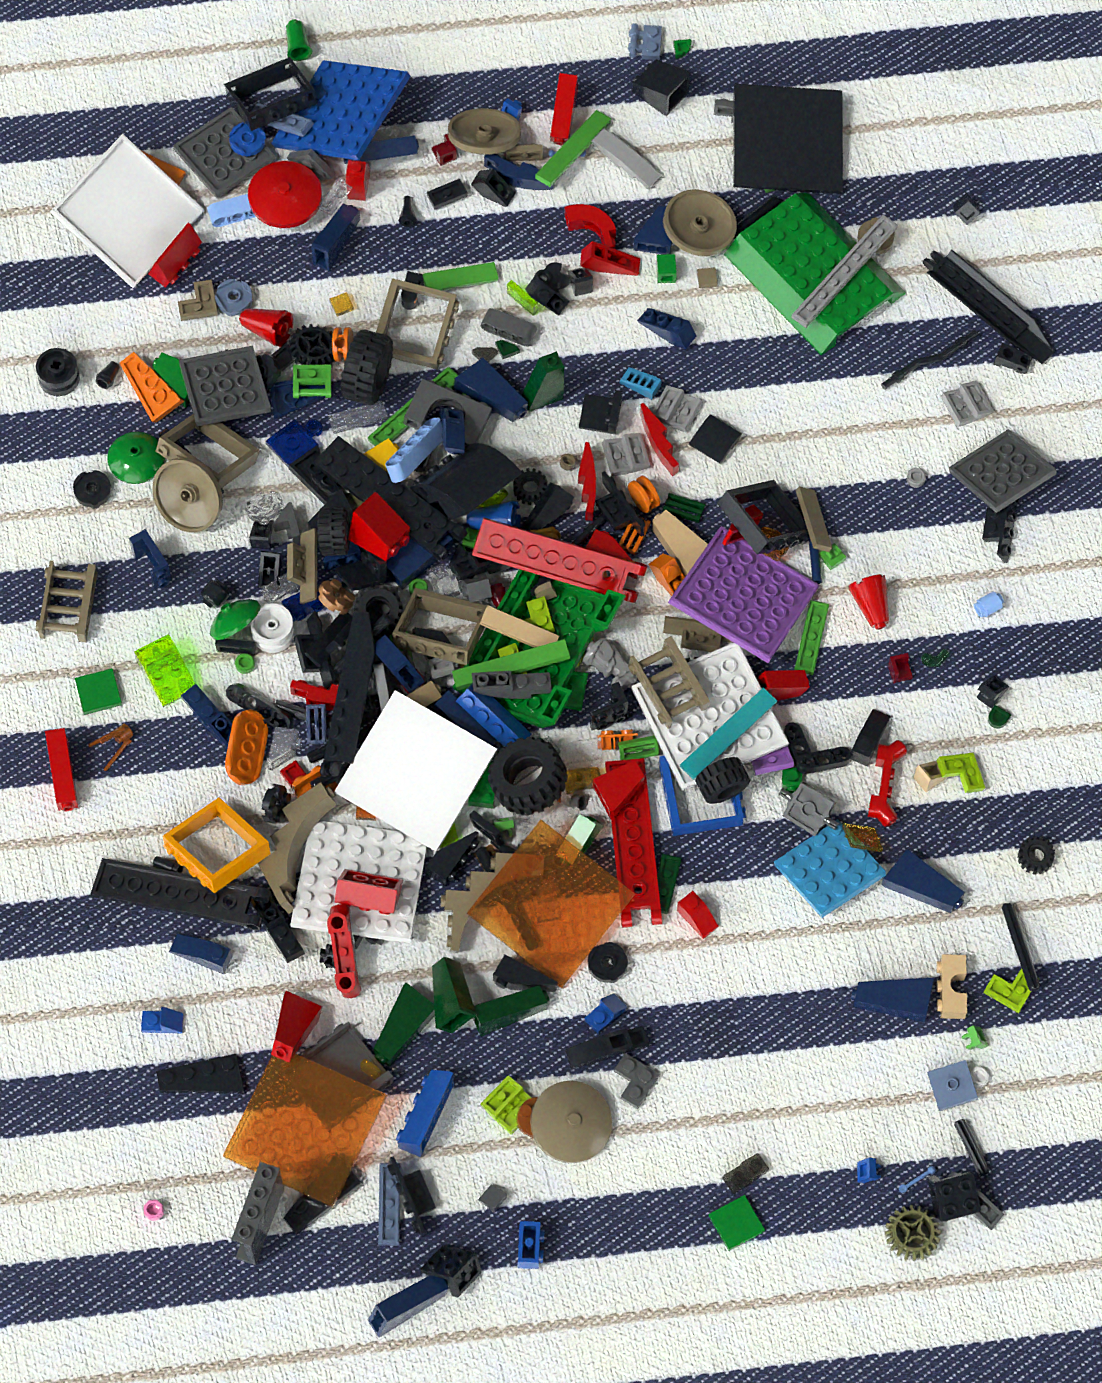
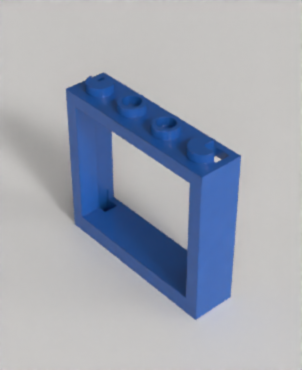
M659 756V769L673 836L743 825V820L746 818L745 806L741 807L740 800H743L742 792L731 798L735 816L680 824L670 773L671 767L665 756Z

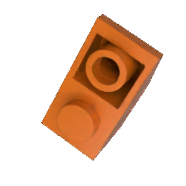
M663 553L648 564L656 580L672 596L685 578L675 558Z

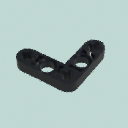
M794 722L785 725L783 732L789 742L787 746L794 764L800 773L810 774L844 767L849 764L851 751L848 748L836 747L811 752L800 725ZM800 745L804 748V750L797 751L795 750L794 746ZM825 757L829 762L821 763L819 758Z

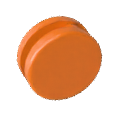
M341 327L334 328L332 352L335 362H341L343 356L346 361L347 352L354 338L351 327H345L344 332H342Z
M640 476L636 481L629 482L628 490L630 496L643 513H648L660 505L659 495L647 477Z

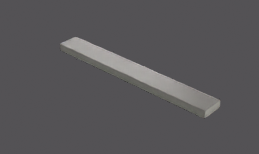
M882 215L797 308L791 318L807 328L897 229L898 225Z

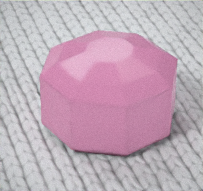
M149 1200L144 1205V1216L150 1221L159 1220L164 1215L163 1204L158 1200Z

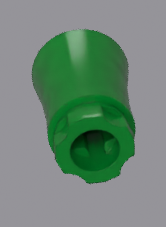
M290 20L286 25L287 56L293 61L306 60L312 55V49L307 39L305 27L301 20Z

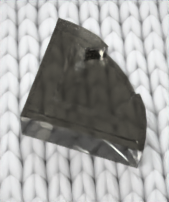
M477 347L472 350V355L478 360L484 358L489 362L498 355V350L493 347Z

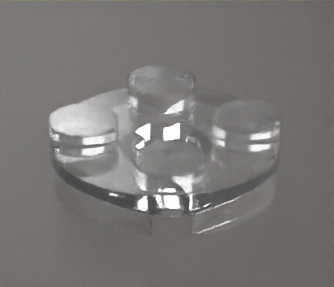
M269 491L270 494L264 495V492H260L252 496L246 503V513L249 519L265 525L280 515L284 509V502L279 493Z

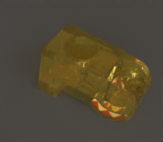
M586 767L567 770L566 794H572L583 789H594L593 779L601 775L599 768Z

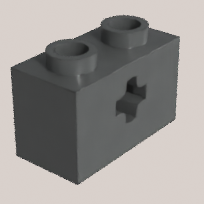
M485 573L458 582L460 593L470 603L492 597L489 580Z

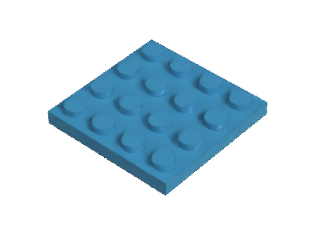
M838 819L836 822L839 823V826H837L836 830L827 826L819 831L816 836L810 837L774 861L775 867L821 918L886 876V871Z

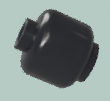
M218 579L216 581L210 580L201 591V596L204 598L202 602L209 608H212V606L220 608L229 597V588Z

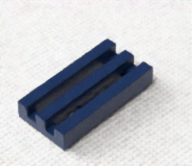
M326 704L306 705L307 744L327 743ZM319 708H321L322 740H320ZM311 709H314L315 740H312Z

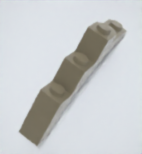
M496 853L490 862V870H494V872L471 871L470 875L466 876L465 888H469V891L446 890L445 895H441L440 907H444V912H452V915H448L447 927H451V934L447 935L446 947H450V952H459L461 935L466 921L478 903L496 888L509 882L525 878H541L543 876L544 855Z

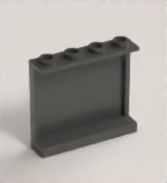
M349 1021L345 1024H339L332 1034L320 1038L316 1046L312 1049L309 1047L301 1053V1057L297 1060H291L283 1069L286 1079L328 1131L394 1083L392 1074L386 1071L352 1030Z
M263 1162L259 1163L231 1238L232 1241L241 1243L236 1255L237 1260L253 1265L257 1264L284 1190L280 1168Z

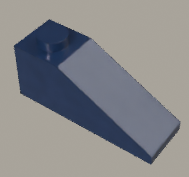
M181 934L176 935L169 950V953L221 974L225 973L232 959L230 948L212 941Z

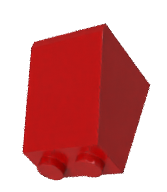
M374 492L353 512L348 540L387 561L390 557H394L402 546L405 547L410 540V527L378 493Z

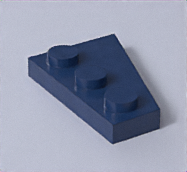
M293 380L276 382L271 388L274 419L321 400L325 396H299V398H293ZM299 385V389H325V385Z

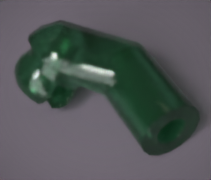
M942 649L936 656L925 653L921 657L922 664L926 667H939L950 656V653L946 649Z

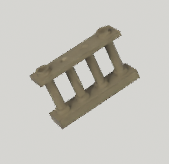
M50 560L49 567L45 568L44 576L47 580L40 620L37 619L36 631L39 632L41 639H44L45 630L73 632L77 635L79 642H87L98 574L96 565L88 564L87 571L84 572L56 570L54 561ZM54 578L83 580L85 586L81 590L55 588L53 583ZM51 595L79 597L82 600V604L78 607L50 605ZM48 613L77 615L79 622L75 623V625L47 622Z
M672 636L664 640L661 651L639 662L634 655L630 657L628 665L632 675L637 676L658 712L657 717L662 725L665 724L667 729L672 726L673 721L671 718L694 706H699L701 711L709 708V698ZM664 657H670L673 662L671 667L650 678L646 677L642 670L643 668ZM675 673L680 674L683 679L682 683L658 695L652 687L653 684ZM685 689L690 691L692 699L669 711L662 704V701Z

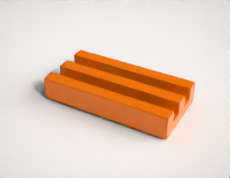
M644 520V536H639L633 549L630 547L638 532L634 529L627 545L624 546L633 525L629 524L619 542L624 551L633 555L637 553L651 525V521Z

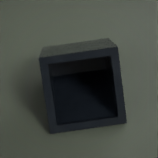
M656 59L652 64L649 63L645 67L644 72L640 76L637 75L634 78L632 92L664 116H667L689 94L690 72Z

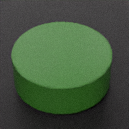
M423 579L411 581L409 584L410 595H412L415 588L428 591L427 582Z
M247 653L237 656L235 659L237 671L242 674L252 672L255 667L254 658Z

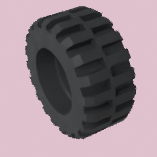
M366 329L356 333L347 352L342 372L341 392L344 398L366 405L376 404L385 388L393 358V341L388 335Z
M522 737L516 739L517 741L513 743L512 741L507 743V746L504 749L501 748L498 751L499 754L493 757V765L490 764L488 770L490 773L488 781L497 799L508 811L519 815H524V813L533 815L536 811L540 813L544 811V808H550L554 805L553 802L555 800H559L562 796L560 793L564 792L566 788L565 782H567L568 775L563 760L551 743L545 742L541 738L535 740L534 737H527V739ZM532 766L542 767L540 775L533 782L523 786L513 785L517 775L524 769Z

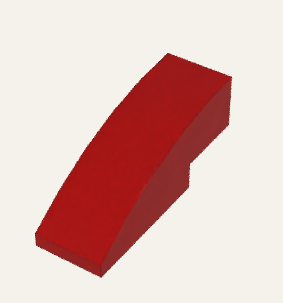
M753 504L746 507L745 511L758 526L764 514ZM731 523L722 542L724 546L744 539L733 523Z

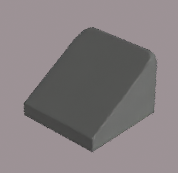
M491 1184L478 1201L495 1213L507 1198V1194Z

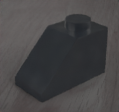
M494 169L479 170L471 183L473 188L482 197L504 207H508L516 194Z

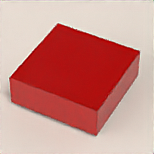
M296 760L280 770V774L291 788L296 778L307 775Z

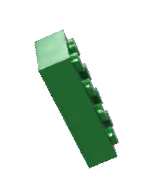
M492 760L471 793L468 801L469 806L493 809L495 794L488 781V775L490 774L488 770L490 764L493 765Z

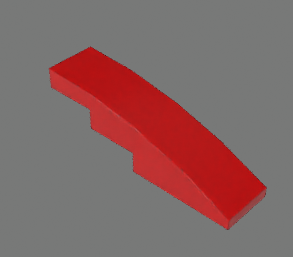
M642 403L640 404V416L646 435L661 463L673 477L679 472V463L672 456V444L666 439L667 428Z
M585 442L578 473V484L583 485L581 502L587 503L585 520L593 521L596 500V473L590 443Z

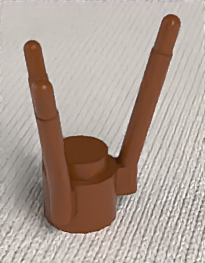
M124 723L112 732L88 744L89 747H92L98 743L103 744L112 738L119 744L123 742L122 746L105 766L104 771H107L126 746L132 743L130 738L133 736V733Z

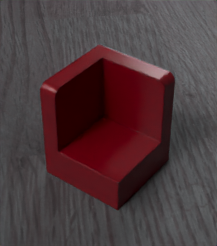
M444 134V142L431 148L440 166L457 160L456 148L449 140L448 134Z
M908 653L889 658L888 669L893 684L912 679L908 663Z

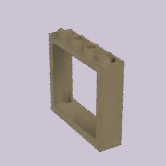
M392 278L376 330L377 333L387 334L400 289L449 301L432 358L393 348L392 352L394 359L438 370L439 364L442 365V361H444V347H448L449 330H452L454 327V313L459 310L460 301H458L457 294Z
M193 414L162 435L156 448V452L169 461L179 457L199 461L213 473L220 488H223L256 464L260 449L221 422L196 427ZM196 428L239 459L218 474L174 442Z
M415 588L393 632V644L399 649L467 665L485 626L480 625V621L487 605L475 602L470 603L467 600ZM418 608L477 623L465 648L408 634L406 631Z

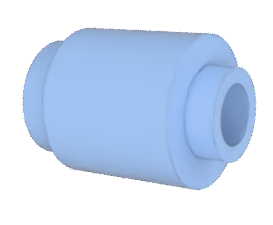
M992 591L978 599L977 603L974 604V609L979 617H987L1002 609L1004 600L999 593L996 594Z

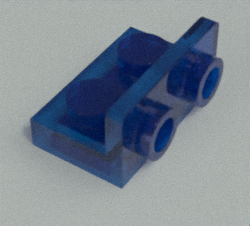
M300 592L281 601L282 606L289 610L293 622L301 621L307 615L313 612H320L325 607L318 598L319 592H317L316 600L305 604L300 603Z

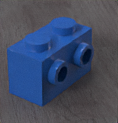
M520 1221L518 1268L539 1269V1263H543L544 1250H539L540 1242H544V1230H540L541 1222Z

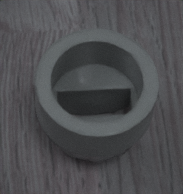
M575 794L571 797L572 800L569 802L571 808L582 811L586 806V797L580 794Z

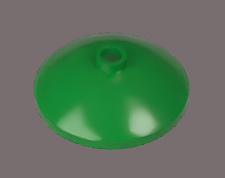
M129 432L118 437L111 444L107 454V462L112 474L117 479L129 484H141L153 479L158 469L164 464V457L156 452L158 440L144 432Z
M253 599L238 600L223 605L210 627V636L214 640H221L239 632L257 616L261 605L257 600Z

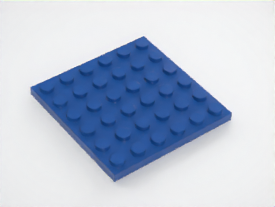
M323 60L309 82L315 90L318 104L294 113L295 115L311 119L314 125L304 137L279 130L271 144L274 148L293 151L312 149L319 155L360 160L410 79L409 72Z

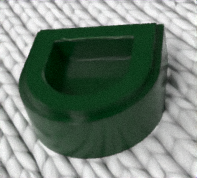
M994 705L988 715V723L993 728H1003L1011 718V714Z

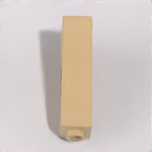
M665 510L662 514L658 513L654 517L652 531L669 556L675 558L684 577H686L708 544L670 512Z

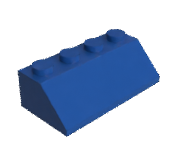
M431 1070L429 1076H424L421 1083L423 1089L421 1093L416 1094L413 1100L415 1106L412 1112L408 1111L404 1122L406 1125L404 1130L400 1129L397 1134L396 1140L398 1141L399 1149L421 1158L453 1089V1072Z

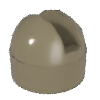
M563 454L560 459L561 468L571 470L576 462L575 457L571 454Z

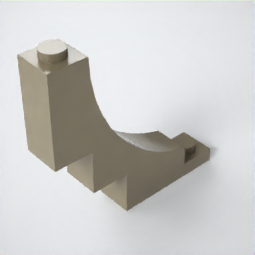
M321 782L282 809L289 823L270 836L277 850L258 863L279 904L288 914L293 912L294 909L292 904L294 899L291 893L297 890L296 868L303 844L319 820L337 805L334 800L336 795L330 787L326 788Z

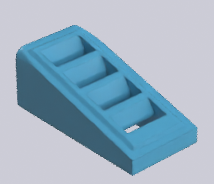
M629 367L619 383L652 400L660 389L662 380ZM630 374L633 375L631 381H628L627 379ZM636 378H639V381L637 382V384L634 383L635 380H636Z

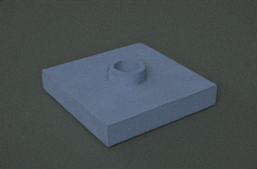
M966 1060L927 1072L939 1111L978 1100Z

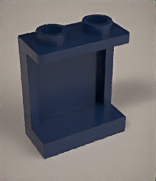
M144 529L129 538L132 555L135 560L144 556L148 557L154 569L150 570L154 589L164 588L172 581L169 564L147 530Z

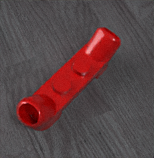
M896 740L890 745L879 744L875 766L883 767L879 796L871 795L868 817L877 818L884 827L891 826L897 820V813L887 802V798H891L892 786H889V781L894 779L895 774L892 764L907 754V748L900 740Z
M337 904L331 907L330 916L327 920L336 974H334L335 984L343 997L354 998L361 993V986L358 980L353 945L350 908L344 904Z

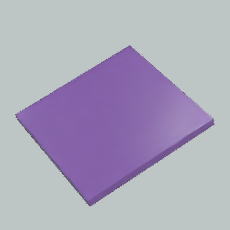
M721 526L668 603L769 663L820 585L769 554L762 553L757 555L744 539L724 546L722 542L728 530Z

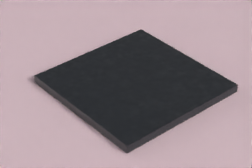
M734 83L733 187L842 194V90Z

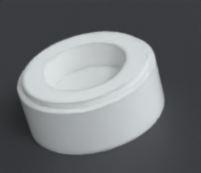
M974 1067L970 1070L975 1088L984 1087L989 1080L987 1070L983 1067Z

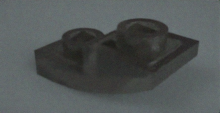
M759 1153L743 1161L740 1166L724 1174L722 1179L734 1195L759 1179L770 1169Z

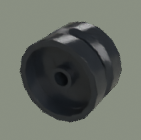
M51 348L38 357L35 365L39 385L44 392L59 397L66 396L75 390L80 376L76 358L71 352L63 348Z

